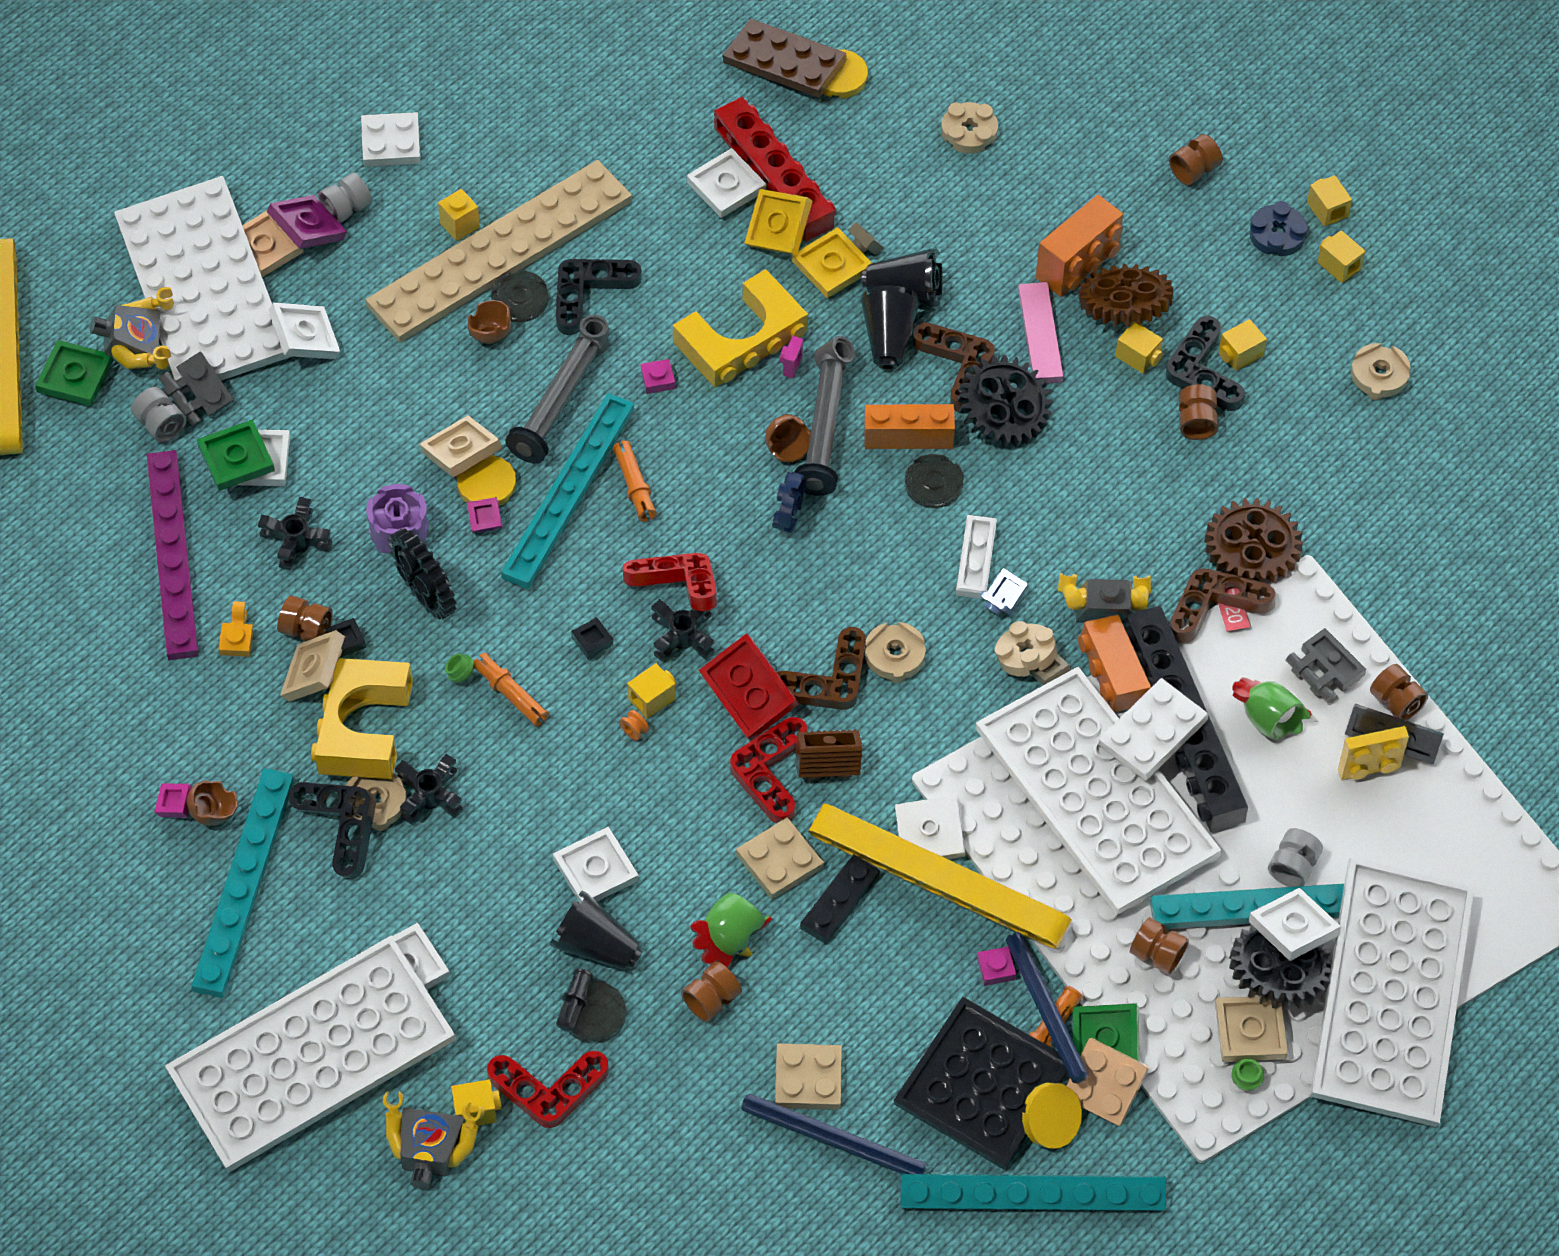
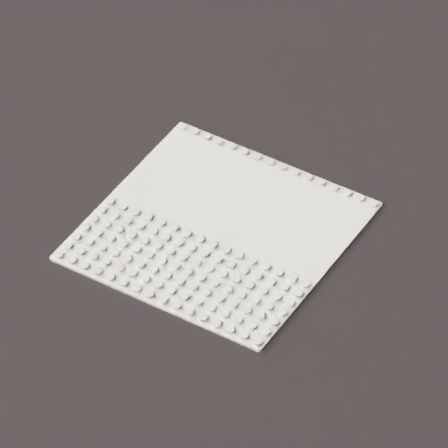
M1306 555L1300 558V561L1295 564L1294 571L1288 570L1286 578L1278 575L1275 584L1269 578L1265 579V583L1271 585L1275 590V607L1270 612L1263 614L1245 610L1250 624L1249 628L1226 631L1218 604L1208 610L1198 635L1194 640L1187 643L1177 642L1246 800L1248 811L1245 823L1210 832L1206 821L1201 822L1198 816V802L1195 796H1190L1187 790L1186 774L1184 770L1180 771L1178 769L1174 753L1159 770L1222 851L1220 857L1152 896L1288 887L1275 880L1269 874L1267 868L1274 853L1279 850L1280 842L1286 831L1290 828H1298L1313 834L1323 845V852L1316 865L1312 867V872L1304 886L1345 883L1348 861L1353 857L1475 887L1457 1009L1559 948V850L1429 695L1423 708L1407 721L1444 733L1434 764L1404 755L1401 768H1397L1393 772H1377L1357 780L1352 778L1341 780L1338 766L1344 741L1346 738H1351V736L1345 735V731L1355 703L1392 715L1387 710L1388 704H1381L1370 693V687L1375 678L1393 664L1400 665L1411 676L1410 682L1417 681L1312 556ZM1187 621L1184 624L1181 630H1184L1186 626H1189V621ZM1324 628L1366 668L1365 676L1344 691H1341L1335 684L1329 686L1336 696L1328 703L1321 696L1317 697L1310 690L1311 686L1302 677L1298 678L1291 671L1292 667L1285 661L1287 656L1293 652L1300 659L1306 656L1301 651L1302 644ZM1316 665L1310 668L1319 678L1324 675ZM1090 675L1087 678L1100 694V685L1097 678ZM1241 677L1252 681L1258 680L1261 683L1275 681L1296 696L1305 708L1311 711L1312 716L1310 719L1302 720L1303 731L1301 733H1288L1280 739L1273 740L1262 734L1251 723L1245 713L1244 703L1232 696L1234 692L1232 690L1233 683L1239 681ZM1295 707L1287 711L1278 722H1286L1292 716ZM1129 709L1114 713L1120 719ZM982 737L913 774L912 783L925 800L957 795L965 854L981 875L1048 905L1072 919L1058 949L1050 948L1032 939L1030 940L1065 987L1071 986L1082 994L1083 999L1078 1004L1080 1006L1137 1003L1139 1006L1140 1062L1149 1066L1141 1088L1197 1162L1205 1163L1312 1098L1310 1097L1326 991H1324L1322 999L1315 998L1311 1006L1304 1001L1301 1009H1298L1294 1003H1290L1289 1010H1285L1283 1003H1281L1288 1051L1287 1059L1257 1061L1264 1070V1080L1259 1088L1252 1091L1238 1088L1231 1078L1233 1066L1238 1061L1222 1062L1215 1000L1216 998L1248 997L1250 989H1239L1240 980L1232 978L1234 970L1229 969L1231 961L1229 956L1235 938H1240L1242 930L1249 932L1251 924L1166 929V933L1174 930L1189 939V944L1175 970L1168 975L1153 966V959L1144 961L1129 953L1131 944L1140 927L1147 918H1152L1151 896L1116 915ZM1188 742L1189 744H1192V745H1197V744H1198V743H1196V742ZM1200 767V768H1199V769H1201V770H1209L1208 768H1205V767ZM1210 793L1213 796H1220L1218 793ZM1332 918L1338 923L1339 918ZM1335 938L1324 943L1322 948L1331 951L1329 959L1333 957Z

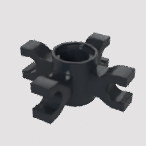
M299 497L295 514L287 515L282 521L267 515H261L258 522V527L261 528L260 537L283 540V544L277 554V558L281 559L279 568L291 570L295 554L306 550L308 546H313L325 552H329L332 539H329L331 530L308 527L307 523L313 513V509L310 508L311 499Z
M660 599L651 606V610L655 612L652 615V619L669 629L664 636H661L653 643L657 649L654 651V656L660 661L664 662L675 648L687 649L692 647L705 660L714 653V649L711 647L714 644V640L696 629L701 623H704L712 616L709 610L697 611L691 609L690 611L678 610L673 612ZM680 628H686V629H688V630L680 631V630H678V629H680Z
M445 754L434 770L424 769L420 772L416 771L404 760H401L395 767V772L398 773L397 776L401 779L403 785L415 790L412 796L406 799L400 806V810L403 811L401 814L403 820L412 824L423 808L433 809L438 806L454 818L459 815L463 810V807L459 805L462 798L443 788V785L457 773V768L454 767L456 759ZM426 787H433V788H434V789L431 790V791H424V790H423V789L426 788Z

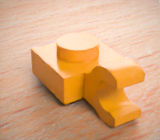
M233 601L231 623H222L218 648L219 655L250 657L254 629L253 624H246V602Z

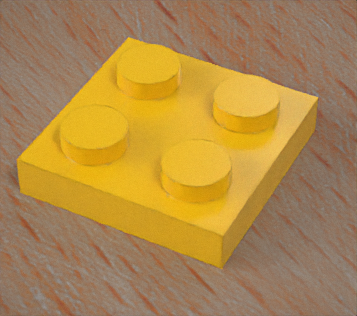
M759 189L744 244L750 247L797 256L813 200L807 197Z
M838 227L799 250L797 256L792 255V262L827 299L862 278V271L867 269L868 264H872Z
M1403 726L1346 738L1338 766L1341 780L1349 778L1357 780L1366 777L1368 774L1377 772L1390 773L1397 768H1401L1409 738L1406 727Z

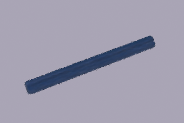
M1015 932L1013 935H1008L1006 942L1072 1082L1079 1084L1081 1081H1086L1088 1078L1087 1070L1022 934Z
M748 1094L743 1100L741 1109L744 1112L901 1174H924L926 1163L755 1095Z

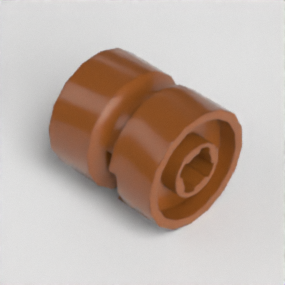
M1200 134L1191 140L1187 146H1182L1169 156L1168 161L1175 177L1185 185H1192L1202 178L1205 172L1209 173L1220 166L1223 157L1216 142L1210 136Z
M1198 384L1183 388L1178 396L1181 434L1192 440H1204L1214 436L1218 432L1217 394L1215 390L1210 386Z
M290 595L281 608L277 630L279 633L294 638L301 635L303 641L311 640L326 634L325 628L330 627L332 623L333 610L317 603L309 606L307 600Z
M1393 664L1383 670L1370 687V693L1381 704H1388L1387 710L1394 717L1406 721L1423 708L1429 695L1417 682H1410L1411 676L1398 664Z
M1149 917L1137 932L1129 953L1144 961L1153 959V966L1170 975L1182 959L1189 944V939L1174 930L1166 933V926Z
M715 961L703 971L701 980L694 979L681 991V996L693 1014L702 1021L709 1022L722 1011V1004L728 1005L742 993V988L733 973L726 966Z

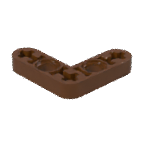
M920 323L913 331V345L917 350L962 363L950 395V404H954V411L959 413L960 408L964 404L957 402L958 397L962 394L958 391L961 383H964L962 379L965 373L969 372L973 365L978 366L979 362L976 359L980 351L986 352L983 353L981 359L986 360L988 363L991 356L994 355V345L987 339L932 323ZM925 335H929V336H930V337L927 338V340L921 339V338H924ZM939 338H941V345L937 344L939 342ZM957 341L961 344V347L951 350L946 346V343Z
M1198 569L1190 576L1171 618L1170 628L1177 642H1191L1198 635L1212 602L1263 614L1270 612L1275 607V590L1266 583L1211 569ZM1204 582H1206L1202 589L1203 592H1200L1199 585H1202ZM1229 587H1236L1241 590L1240 593L1235 595L1225 592ZM1194 601L1199 602L1202 606L1194 610L1189 609L1186 605ZM1185 618L1188 619L1189 626H1186L1184 630H1181L1185 624Z
M847 627L840 632L832 677L792 671H778L777 673L783 682L787 683V687L801 705L840 710L850 709L856 704L865 653V634L856 627ZM850 639H856L853 653H848V642ZM844 663H852L855 665L856 670L852 673H844L839 667ZM842 683L848 684L846 698L840 697ZM796 684H800V693H796ZM809 685H817L822 689V692L812 696L806 693L805 688Z

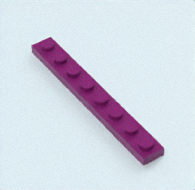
M177 451L148 453L146 455L167 658L170 661L199 657Z

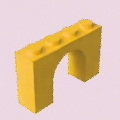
M766 269L743 282L742 300L764 324L755 335L745 339L723 337L716 333L697 311L673 324V343L714 388L722 383L731 381L746 368L754 367L759 360L769 354L777 353L784 345L790 342L792 336L801 338L808 331V313Z
M343 658L337 660L335 670L333 671V681L329 686V694H325L323 697L324 717L319 718L317 723L318 742L313 743L311 749V760L316 762L318 774L392 779L397 759L394 735L354 732L346 728L343 722L352 711L365 705L408 706L413 686L410 663Z

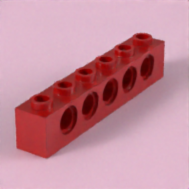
M742 96L714 110V129L730 149L732 148L766 183V190L807 197L813 200L802 237L805 242L834 228L836 209L829 199L826 200L821 194L817 183L807 177L799 161L795 162L790 156L787 146L783 142L780 143L774 136L771 126L761 120L754 105H749Z

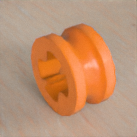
M630 710L627 713V718L622 717L619 720V725L624 733L634 741L641 738V733L645 734L649 731L648 723L635 710Z

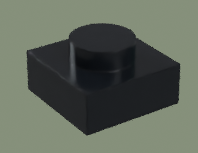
M597 617L571 631V638L587 659L614 645L612 636Z
M354 618L325 628L326 634L336 630L345 636L340 657L366 648L365 640Z

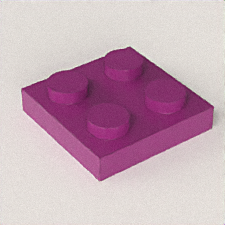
M315 195L270 203L267 209V213L299 249L342 241L347 233Z

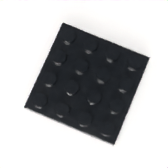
M962 996L896 1095L894 1105L1003 1170H1006L1027 1138L1022 1122V1114L1026 1112L1027 1104H1025L1027 1096L1035 1087L1044 1083L1061 1084L1068 1072L1058 1051Z

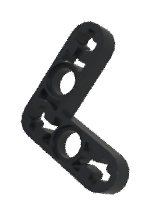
M567 259L561 262L558 267L556 326L559 332L565 335H574L579 332V325L583 320L584 289H634L638 287L642 280V270L639 263L633 260ZM596 270H604L608 273L604 278H596L592 274ZM569 271H574V283L568 282ZM613 271H616V277H613ZM626 272H632L631 277H626ZM570 292L578 296L574 301H566L562 297ZM567 311H572L571 323H566Z
M1200 317L1169 359L1166 367V378L1170 383L1182 389L1198 384L1197 381L1200 379H1208L1212 382L1211 388L1215 392L1218 386L1221 387L1218 393H1216L1217 406L1227 411H1235L1242 406L1245 394L1243 387L1239 383L1201 365L1220 337L1221 324L1215 317ZM1207 328L1212 329V331L1209 330L1206 333L1204 339L1201 338L1203 330L1205 331ZM1189 346H1195L1201 350V353L1191 355L1185 349ZM1182 362H1185L1184 371L1181 370L1179 373H1176L1174 370H1179ZM1230 394L1236 395L1232 396L1230 399L1226 398V396H1229Z
M300 782L294 785L289 793V801L295 809L305 813L341 816L332 867L338 875L347 879H355L360 876L365 867L376 808L374 794L357 786ZM332 792H337V804L332 808H328L326 804L327 797ZM308 793L316 797V801L305 799L302 802L300 798ZM365 799L364 804H360L358 807L355 806L356 800ZM355 815L358 817L360 815L362 816V820H359L352 816ZM354 825H359V837L354 841H350L348 838L350 828ZM347 846H350L352 848H356V851L351 849L349 851L346 848ZM350 859L353 860L352 866L344 867L345 862L350 861Z

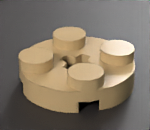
M966 102L952 103L948 107V111L942 119L941 133L945 142L948 140L949 143L953 144V149L962 153H979L985 150V146L990 143L992 145L996 140L998 121L993 114L991 106L988 104ZM965 125H973L975 127H973L972 131H968Z
M1382 343L1369 344L1362 347L1354 357L1351 366L1352 380L1361 391L1367 393L1370 399L1380 400L1383 397L1394 396L1400 393L1408 384L1410 362L1407 356L1394 346H1391V349L1381 347ZM1375 367L1385 368L1387 371L1385 374H1379L1375 371Z
M1023 621L1011 624L1009 630L999 638L994 648L997 660L1003 671L1014 676L1030 675V670H1035L1038 667L1039 671H1042L1052 664L1057 655L1053 631L1045 626L1026 624ZM1029 647L1032 648V649H1026L1025 651L1021 652V650H1023L1024 648H1029Z
M898 622V625L888 626V623L881 624L874 628L866 639L865 661L877 675L889 679L893 683H901L922 668L926 653L924 638L915 627L907 623ZM900 647L902 648L901 654L892 655L889 648L896 649Z
M393 773L392 779L352 777L346 784V786L364 788L374 794V796L377 793L381 794V801L376 803L372 828L375 830H386L390 824L396 822L401 817L403 811L400 810V806L407 797L403 783L395 773ZM365 799L356 800L355 806L358 807L360 804H364ZM355 815L352 816L354 818L362 820V816L360 815L358 817Z

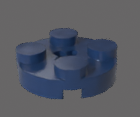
M1278 201L1274 205L1260 208L1252 216L1250 240L1263 253L1269 254L1271 251L1279 253V256H1288L1296 253L1303 246L1308 225L1301 213L1291 208L1287 202ZM1274 227H1280L1284 233L1279 231L1273 232L1272 230Z
M787 472L784 484H780L777 501L781 502L780 511L776 510L774 514L773 528L788 533L793 532L798 519L792 518V516H795L797 511L801 510L806 485L804 474Z

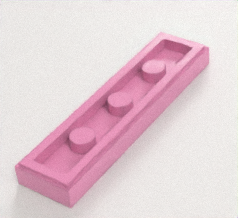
M1048 283L1019 284L1018 293L1031 372L1038 370L1039 372L1035 378L1037 380L1045 379V383L1063 382V371Z

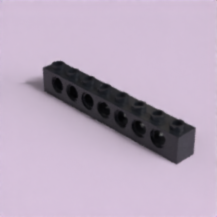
M1161 605L1127 614L1124 628L1151 688L1162 678L1207 712ZM1208 715V720L1176 751L1175 760L1180 771L1184 770L1186 774V786L1190 796H1195L1198 802L1197 812L1201 822L1206 821L1209 831L1213 832L1245 823L1248 805ZM1188 742H1196V743H1198V744H1197V745H1192V744H1189ZM1200 767H1205V768H1208L1209 770H1201V769H1199V768H1200ZM1210 793H1218L1220 796H1213Z

